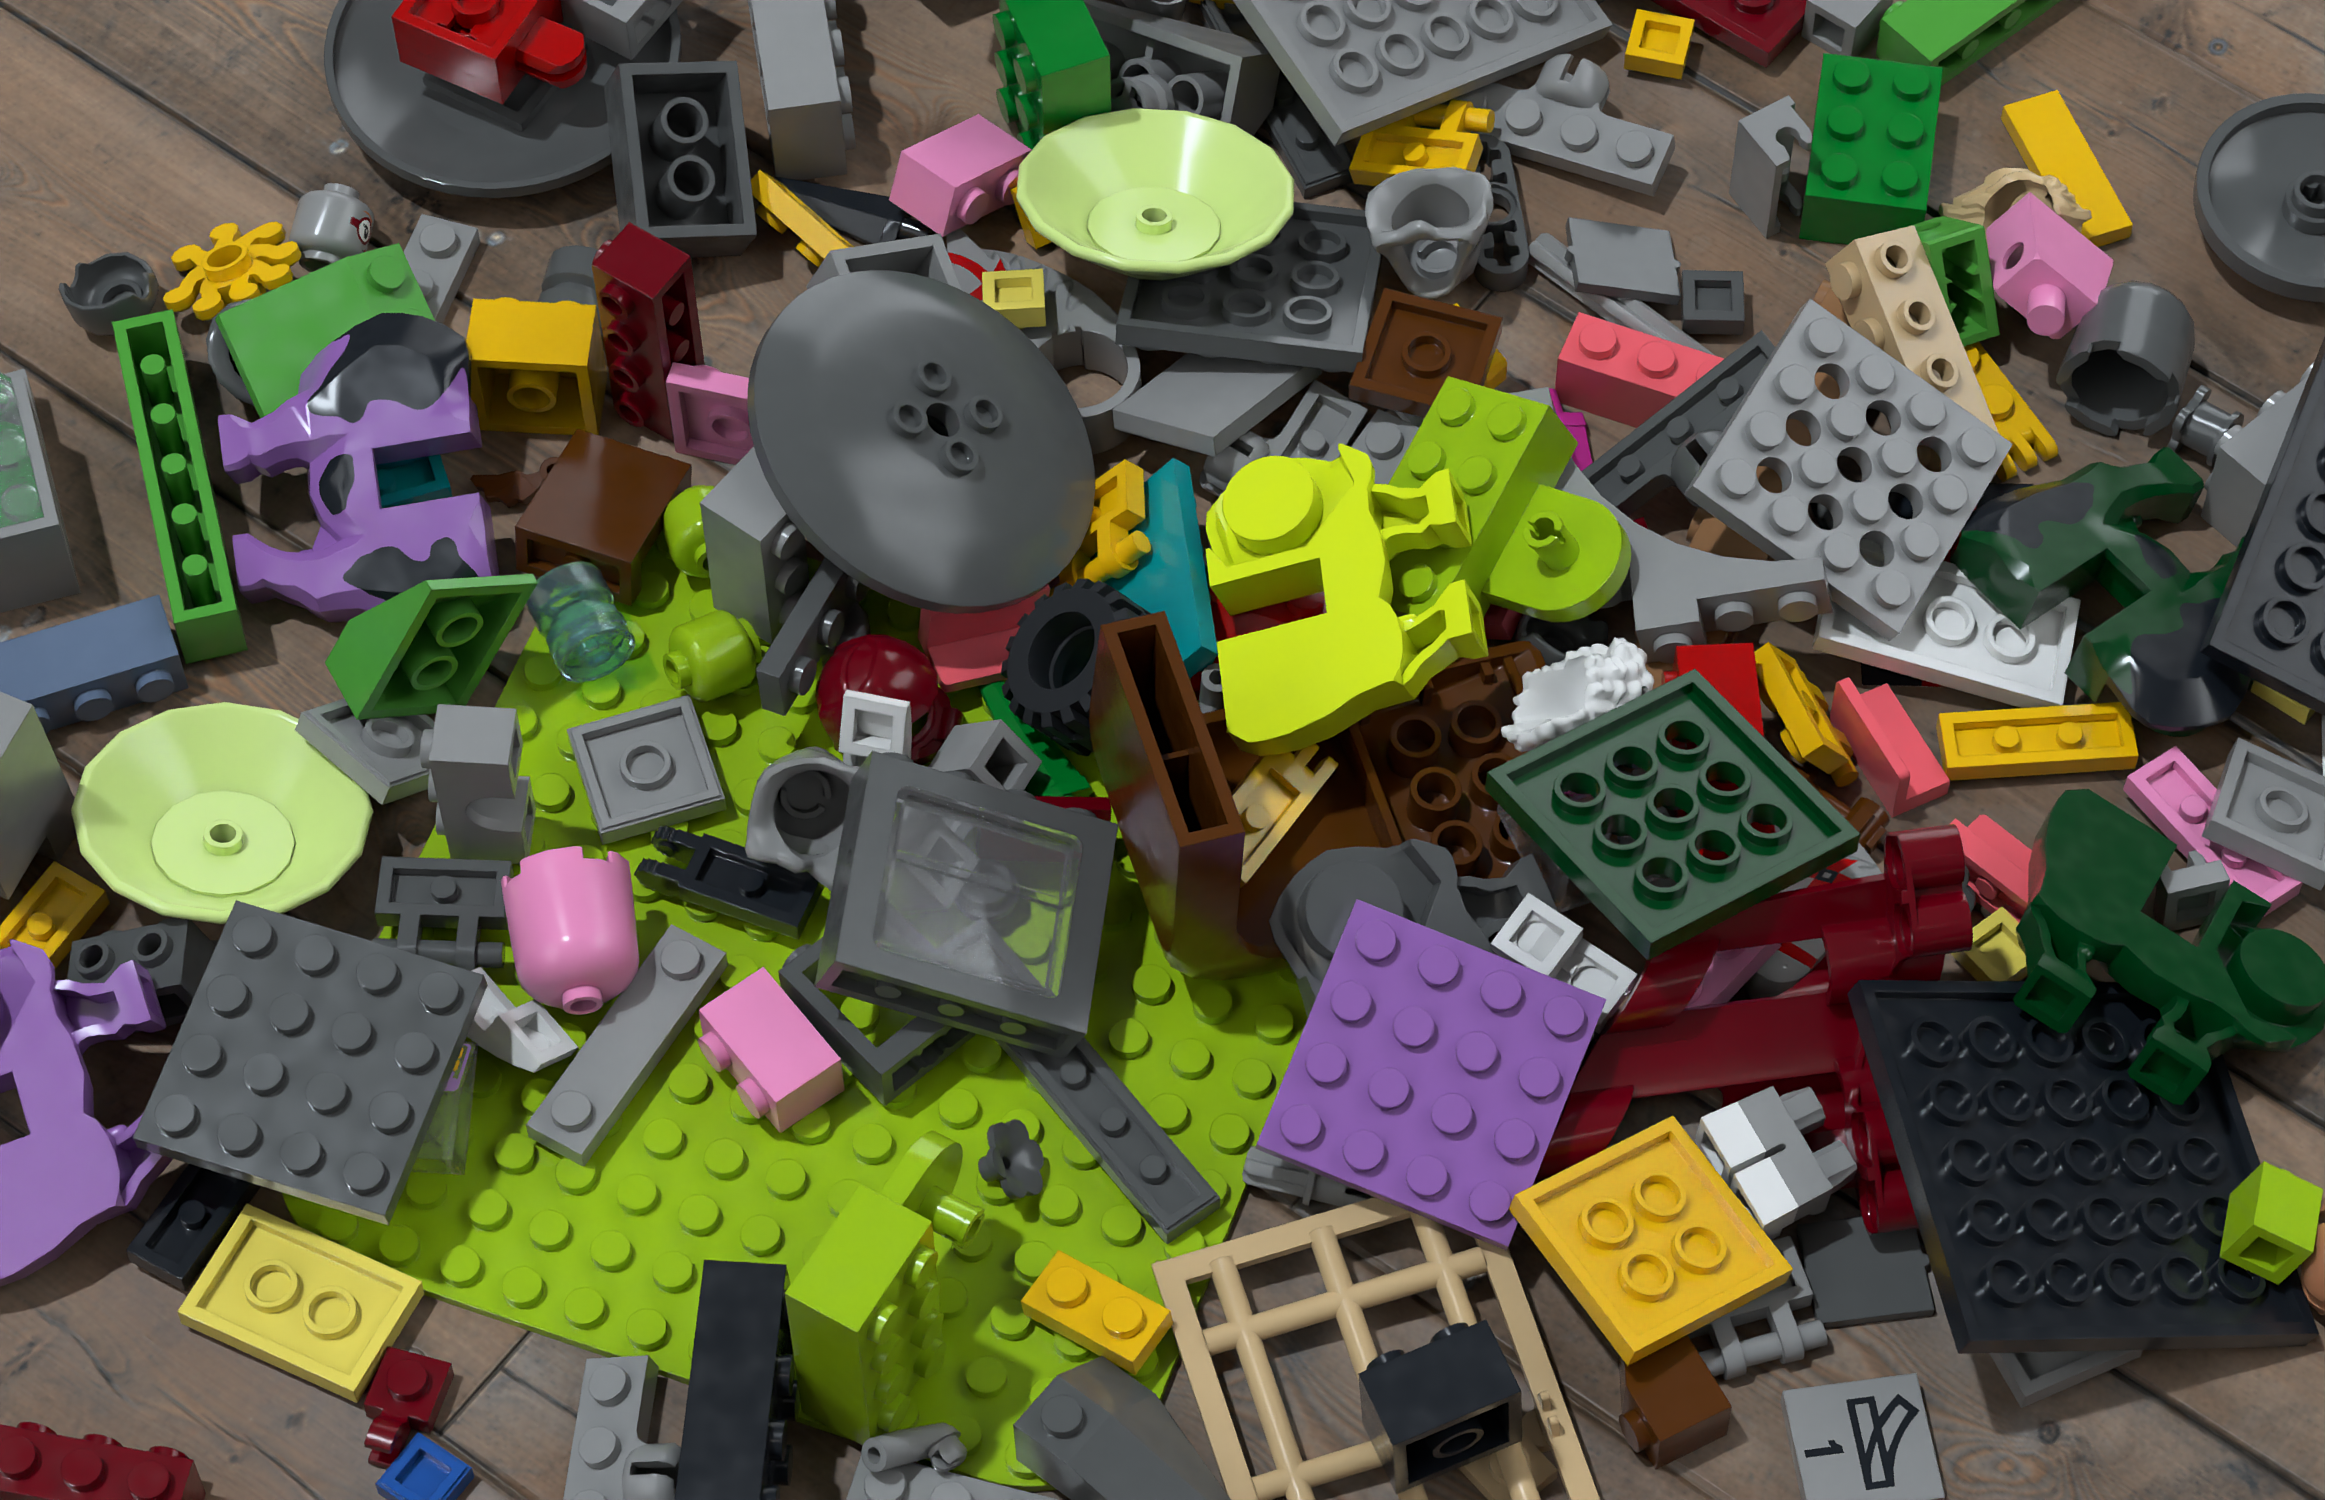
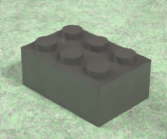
M737 61L619 63L605 84L604 92L620 232L630 222L687 253L691 258L741 256L757 236Z

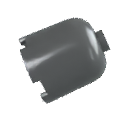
M2131 280L2116 283L2101 290L2097 305L2086 313L2077 325L2056 377L2057 384L2060 385L2067 397L2064 406L2067 412L2084 426L2107 436H2116L2119 428L2130 430L2145 428L2143 435L2149 436L2168 426L2178 409L2195 348L2194 321L2183 302L2169 290L2150 282Z

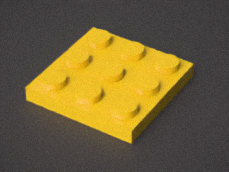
M1674 1116L1515 1194L1509 1207V1211L1627 1366L1785 1284L1793 1270L1788 1261Z

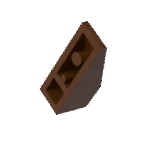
M1688 1335L1629 1366L1618 1354L1622 1414L1619 1415V1424L1631 1448L1635 1452L1644 1450L1655 1469L1667 1465L1727 1435L1732 1406Z

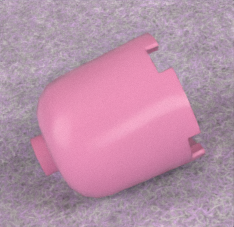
M580 846L546 850L522 859L520 861L521 873L514 878L502 877V894L517 977L521 988L537 1002L563 1009L569 1014L582 1015L592 1013L600 1009L603 1003L624 992L635 977L639 966V951L629 861L617 852L609 851L606 857L607 861L602 859L584 858L583 849Z

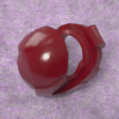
M867 634L839 644L835 647L833 656L827 661L817 679L815 698L819 718L827 735L833 741L836 751H839L843 696L846 690L909 701L912 724L928 712L927 721L922 730L915 736L912 735L911 759L919 765L932 762L954 726L962 725L963 713L951 707L948 696L938 687V674L927 656L906 641L888 635Z

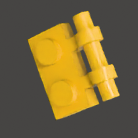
M1452 99L1449 105L1438 104L1361 135L1349 167L1353 183L1377 186L1391 176L1416 168L1457 167L1475 172L1483 146L1479 134L1471 133V131L1491 133L1495 123L1494 111L1492 109L1474 108L1471 101ZM1421 126H1426V127H1435V128H1440V129L1438 130V129H1428V128H1420V127H1421Z
M1124 459L1095 480L1094 506L1087 533L1070 563L1058 574L1060 582L1050 589L1049 597L1053 595L1056 586L1065 582L1073 586L1077 579H1089L1096 583L1098 580L1105 582L1111 577L1116 579L1123 578L1138 566V559L1151 550L1150 541L1143 532L1137 530L1128 535L1129 530L1145 520L1144 471L1142 468ZM1098 552V556L1090 561V558Z
M1767 642L1754 651L1756 670L1759 676L1757 678L1759 696L1771 712L1779 713L1786 726V729L1780 732L1783 743L1800 764L1808 761L1827 774H1830L1838 787L1849 785L1859 776L1850 759L1853 755V749L1845 734L1831 724L1826 714L1829 705L1821 690L1808 681L1794 658Z

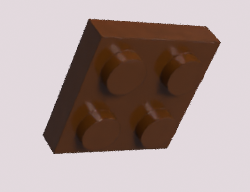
M1384 288L1365 340L1362 362H1357L1349 384V399L1425 418L1448 376L1477 385H1484L1502 333L1503 317Z

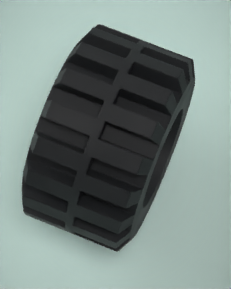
M1077 579L1073 586L1067 582L1056 586L1053 595L1050 597L1045 594L1034 602L1035 609L1029 615L1024 613L1017 623L1020 628L1016 636H1010L1006 646V650L1010 652L1009 657L1002 662L1001 675L1007 678L1002 685L1004 698L1011 702L1009 705L1010 710L1015 716L1022 719L1024 723L1067 750H1071L1078 755L1089 756L1091 752L1094 753L1090 735L1089 708L1100 625L1151 613L1104 582L1098 580L1094 583L1089 579Z

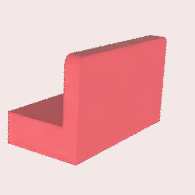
M1049 585L1045 586L1035 595L1015 605L994 611L954 614L921 608L918 639L925 655L938 674L940 688L944 692L949 693L1006 680L1007 678L1001 675L1002 662L1009 657L1010 652L1006 650L1010 636H1016L1020 628L1017 623L1024 613L1029 615L1035 609L1034 602L1044 594L1049 597Z
M1849 677L1836 682L1829 720L1836 729L1845 734L1853 749V758L1891 818L1948 794L1950 779L1888 683L1860 694Z
M1979 815L1968 827L1955 818L1950 824L1956 825L1960 833L1965 865L1970 873L1968 885L1975 892L1976 902L1991 914L2003 906L2020 922L2028 905V867L2032 850L1987 815Z

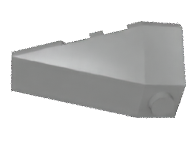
M1083 0L1110 54L1111 80L1120 77H1135L1142 74L1158 75L1167 82L1172 90L1175 101L1174 110L1189 111L1234 124L1254 136L1273 109L1280 68L1263 44L1238 35L1097 0ZM1137 96V102L1141 103V99Z

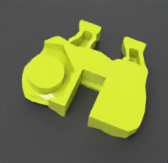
M1338 443V450L1341 455L1333 461L1267 456L1248 463L1232 477L1225 491L1218 497L1206 515V533L1211 549H1205L1209 584L1226 611L1232 616L1323 591L1327 613L1216 642L1227 732L1241 751L1265 756L1301 750L1337 735L1376 710L1416 699L1433 676L1460 657L1470 659L1488 657L1482 609L1465 579L1449 583L1436 603L1418 616L1407 614L1398 617L1391 607L1394 589L1389 564L1390 560L1398 554L1411 549H1432L1441 544L1454 548L1472 546L1464 494L1449 468L1435 472L1420 488H1398L1388 484H1375V470L1368 454Z

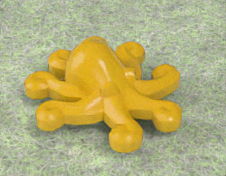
M278 222L263 224L242 237L241 231L235 223L221 224L210 232L209 237L213 245H215L210 251L202 250L200 246L194 244L186 245L174 252L171 259L175 269L181 272L191 271L182 280L179 287L165 293L163 301L167 309H173V312H183L192 306L197 319L202 321L212 320L230 303L256 298L266 293V289L273 290L291 282L293 273L290 267L294 266L302 256L297 242L289 241L281 244L285 240L286 232L283 225ZM200 293L202 298L196 301V298Z

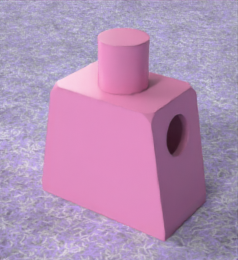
M2031 192L2026 194L1987 227L1986 235L1993 288L2000 298L2027 319V325L2031 331L2038 335L2049 336L2051 339H2061L2080 323L2086 313L2097 305L2101 290L2107 286L2113 267V259Z

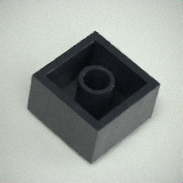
M1487 1320L1468 1326L1467 1323L1450 1325L1437 1332L1431 1338L1429 1344L1405 1353L1403 1350L1386 1352L1372 1360L1368 1364L1367 1370L1358 1373L1362 1423L1396 1495L1522 1441V1391Z

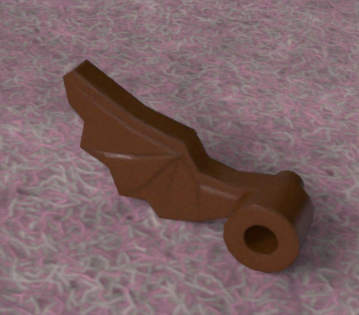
M550 457L544 460L540 470L535 473L526 475L515 470L499 475H472L470 480L479 491L484 492L488 502H502L508 508L513 507L517 503L527 505L531 502L559 457Z

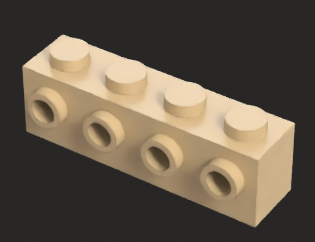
M1915 226L1854 239L1828 260L1825 265L1830 275V284L1834 294L1842 304L1850 327L1999 434ZM1918 445L1917 457L1920 463L1932 472H1940L1941 460L1938 454L1928 446Z

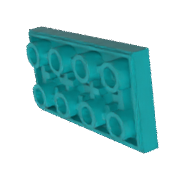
M1172 458L1144 482L1145 520L1128 531V535L1137 530L1143 532L1150 541L1151 550L1138 559V566L1129 574L1119 579L1111 577L1104 583L1110 585L1151 614L1165 611L1190 679L1197 672H1202L1204 668L1213 663L1216 656H1218L1216 643L1218 641L1215 636L1210 603L1211 595L1207 584L1203 558L1204 549L1201 544L1196 512L1197 503L1194 498L1190 466Z

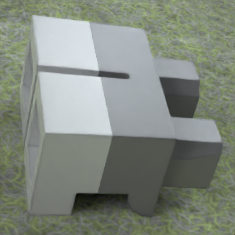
M1772 1086L1701 1117L1694 1140L1701 1152L1770 1240L1780 1236L1782 1228L1804 1216L1824 1212L1831 1194L1837 1192L1853 1180L1857 1171L1856 1162L1845 1144L1840 1140L1812 1153L1803 1135L1823 1126L1826 1119L1823 1107L1810 1087L1786 1093L1779 1097Z

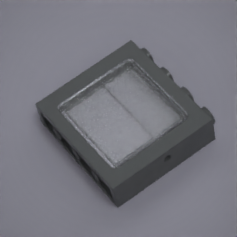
M872 750L851 779L814 987L1064 1059L1087 1034L1118 824L1099 819L1094 813L1086 809H1065L1039 801L1032 794L1023 790H1002L976 782L973 777L963 772H942L916 764L911 758L900 753H879Z

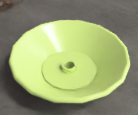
M1131 108L1082 117L1042 137L1019 165L1016 200L1035 231L1072 256L1137 279L1167 280L1230 265L1269 245L1294 213V179L1273 148L1234 124L1189 111Z
M221 702L169 709L119 732L85 766L71 808V814L81 855L114 892L162 916L226 924L236 900L284 914L329 892L362 856L373 816V808L369 793L295 731L298 718L281 710Z

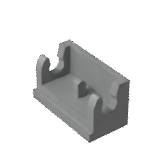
M1789 95L1738 121L1729 194L1766 239L1780 232L1781 224L1776 216L1779 200L1785 202L1789 207V211L1796 216H1800L1802 210L1801 196L1788 181L1794 137L1798 140L1799 146L1808 151L1811 149L1812 133L1795 112L1796 103Z

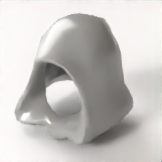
M1457 167L1416 168L1387 178L1368 193L1365 218L1372 246L1377 253L1384 255L1389 260L1406 288L1415 296L1427 299L1442 297L1452 292L1458 284L1473 274L1484 245L1483 235L1493 211L1491 184L1485 175Z
M814 746L787 754L765 768L757 780L752 797L745 844L747 857L756 861L777 864L794 873L809 872L818 882L832 891L851 779L860 767L847 765L827 750Z

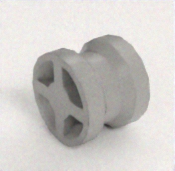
M1142 74L1135 77H1120L1111 80V112L1131 108L1174 110L1175 101L1172 90L1167 82L1158 75ZM1137 96L1141 99V103L1137 102Z

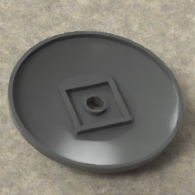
M339 0L330 19L324 44L326 82L334 110L351 138L368 156L389 171L420 186L448 194L482 198L518 197L553 190L584 179L611 164L612 155L604 86L619 63L681 62L682 55L680 24L677 9H675L632 60L584 36L587 70L582 79L570 87L561 89L525 74L502 105L400 62L391 16L403 0ZM617 0L600 1L612 7Z
M868 270L832 277L810 287L786 306L765 332L756 350L748 383L747 411L756 456L770 488L790 520L820 553L843 572L863 585L910 606L937 612L963 614L994 611L1015 605L1035 595L1047 586L1070 563L1083 542L1093 512L1095 468L1091 445L1077 405L1053 365L1039 348L1002 314L974 296L935 279L899 271ZM927 415L934 416L943 422L947 428L948 437L939 435L928 425Z

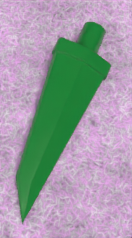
M997 681L978 686L992 719H1001L1042 761L1024 791L1033 796L1088 797L1092 794V787L1086 777L1079 774L1054 741L1013 714L1009 708L1011 702L1004 698L1002 685L1004 682Z

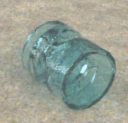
M582 561L567 563L550 570L537 580L538 584L528 599L526 607L539 633L546 638L550 655L562 677L567 681L579 683L593 681L610 674L625 663L635 648V638L623 614L616 609L613 594L599 568L592 563Z

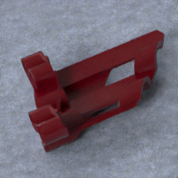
M1949 824L1887 832L1884 844V873L1777 893L1666 952L1647 960L1643 972L1619 1013L1615 1017L1608 1019L1580 1067L1533 1185L1605 1150L1620 1125L1631 1099L1718 1088L1722 1092L1723 1108L1772 1086L1779 1097L1786 1093L1810 1087L1822 1105L1826 1119L1823 1126L1803 1135L1812 1153L1838 1140L1847 1147L1856 1162L1857 1171L1854 1179L1841 1189L1855 1187L1863 1223L1868 1235L1919 1228L1847 993L1858 980L1940 981L1945 954L1970 951L1972 949L1973 927L1968 900L1962 889L1965 877L1964 851L1957 826ZM1822 938L1826 952L1823 959L1808 975L1778 996L1685 1008L1702 982L1716 952ZM1518 1222L1517 1226H1518L1522 1231H1525V1230L1522 1228V1226L1519 1224V1222Z

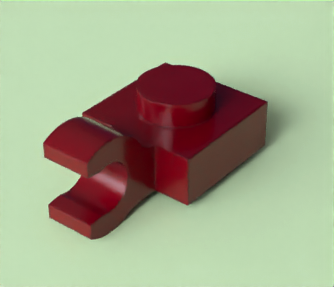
M390 1346L387 1347L364 1402L366 1417L374 1419L364 1442L366 1448L372 1449L368 1458L369 1464L388 1469L404 1450L411 1429L431 1434L454 1378L452 1363Z

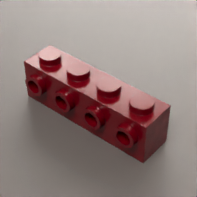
M629 222L614 240L609 239L600 246L592 262L614 409L630 425L639 428L645 426L674 443L666 380L672 363L676 362L690 366L705 365L691 256Z
M20 1422L17 1427L0 1424V1500H204L206 1492L194 1460L189 1459L187 1455L176 1449L165 1446H154L149 1451L123 1447L115 1439L99 1434H87L83 1439L57 1435L51 1428L34 1422Z

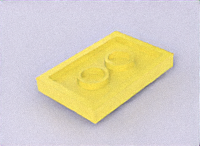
M246 1203L177 1312L181 1324L357 1403L377 1372L387 1347L393 1346L425 1293L422 1281Z

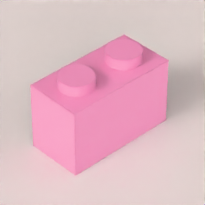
M977 114L902 150L889 201L943 237L967 224H974L981 217L1005 205H1012L1014 200L1010 189L1017 187L1019 165L1031 152V149Z
M764 967L699 1009L703 1036L698 1039V1044L702 1053L716 1071L721 1072L726 1068L739 1083L736 1085L738 1095L749 1112L757 1119L765 1115L779 1133H782L845 1090L841 1058Z

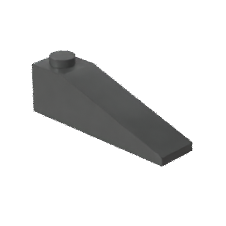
M1103 1356L1057 1375L1013 1424L1016 1459L1071 1500H1231L1157 1395Z

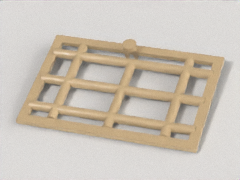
M1373 1197L1151 1264L1164 1307L1171 1310L1173 1320L1171 1328L1225 1491L1230 1499L1273 1500L1286 1496L1287 1500H1316L1312 1490L1313 1487L1382 1466L1371 1441L1306 1461L1302 1460L1262 1340L1336 1318L1359 1382L1358 1373L1367 1370L1368 1364L1378 1357L1362 1310L1436 1288L1449 1325L1467 1323L1468 1326L1476 1324L1477 1320L1462 1280L1487 1272L1534 1402V1409L1527 1412L1522 1418V1432L1541 1452L1551 1450L1569 1500H1600L1509 1248L1504 1250L1474 1238L1477 1247L1453 1254L1442 1224ZM1411 1217L1427 1262L1353 1284L1338 1239ZM1312 1247L1327 1292L1253 1314L1238 1269ZM1212 1278L1227 1323L1202 1330L1187 1285ZM1235 1348L1277 1469L1254 1477L1250 1476L1211 1359L1212 1355ZM1518 1442L1495 1452L1511 1499L1541 1500L1521 1443ZM1423 1483L1397 1494L1399 1500H1428Z

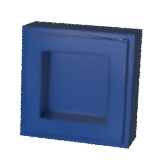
M418 1432L375 1485L378 1494L387 1500H456L474 1479L472 1467Z

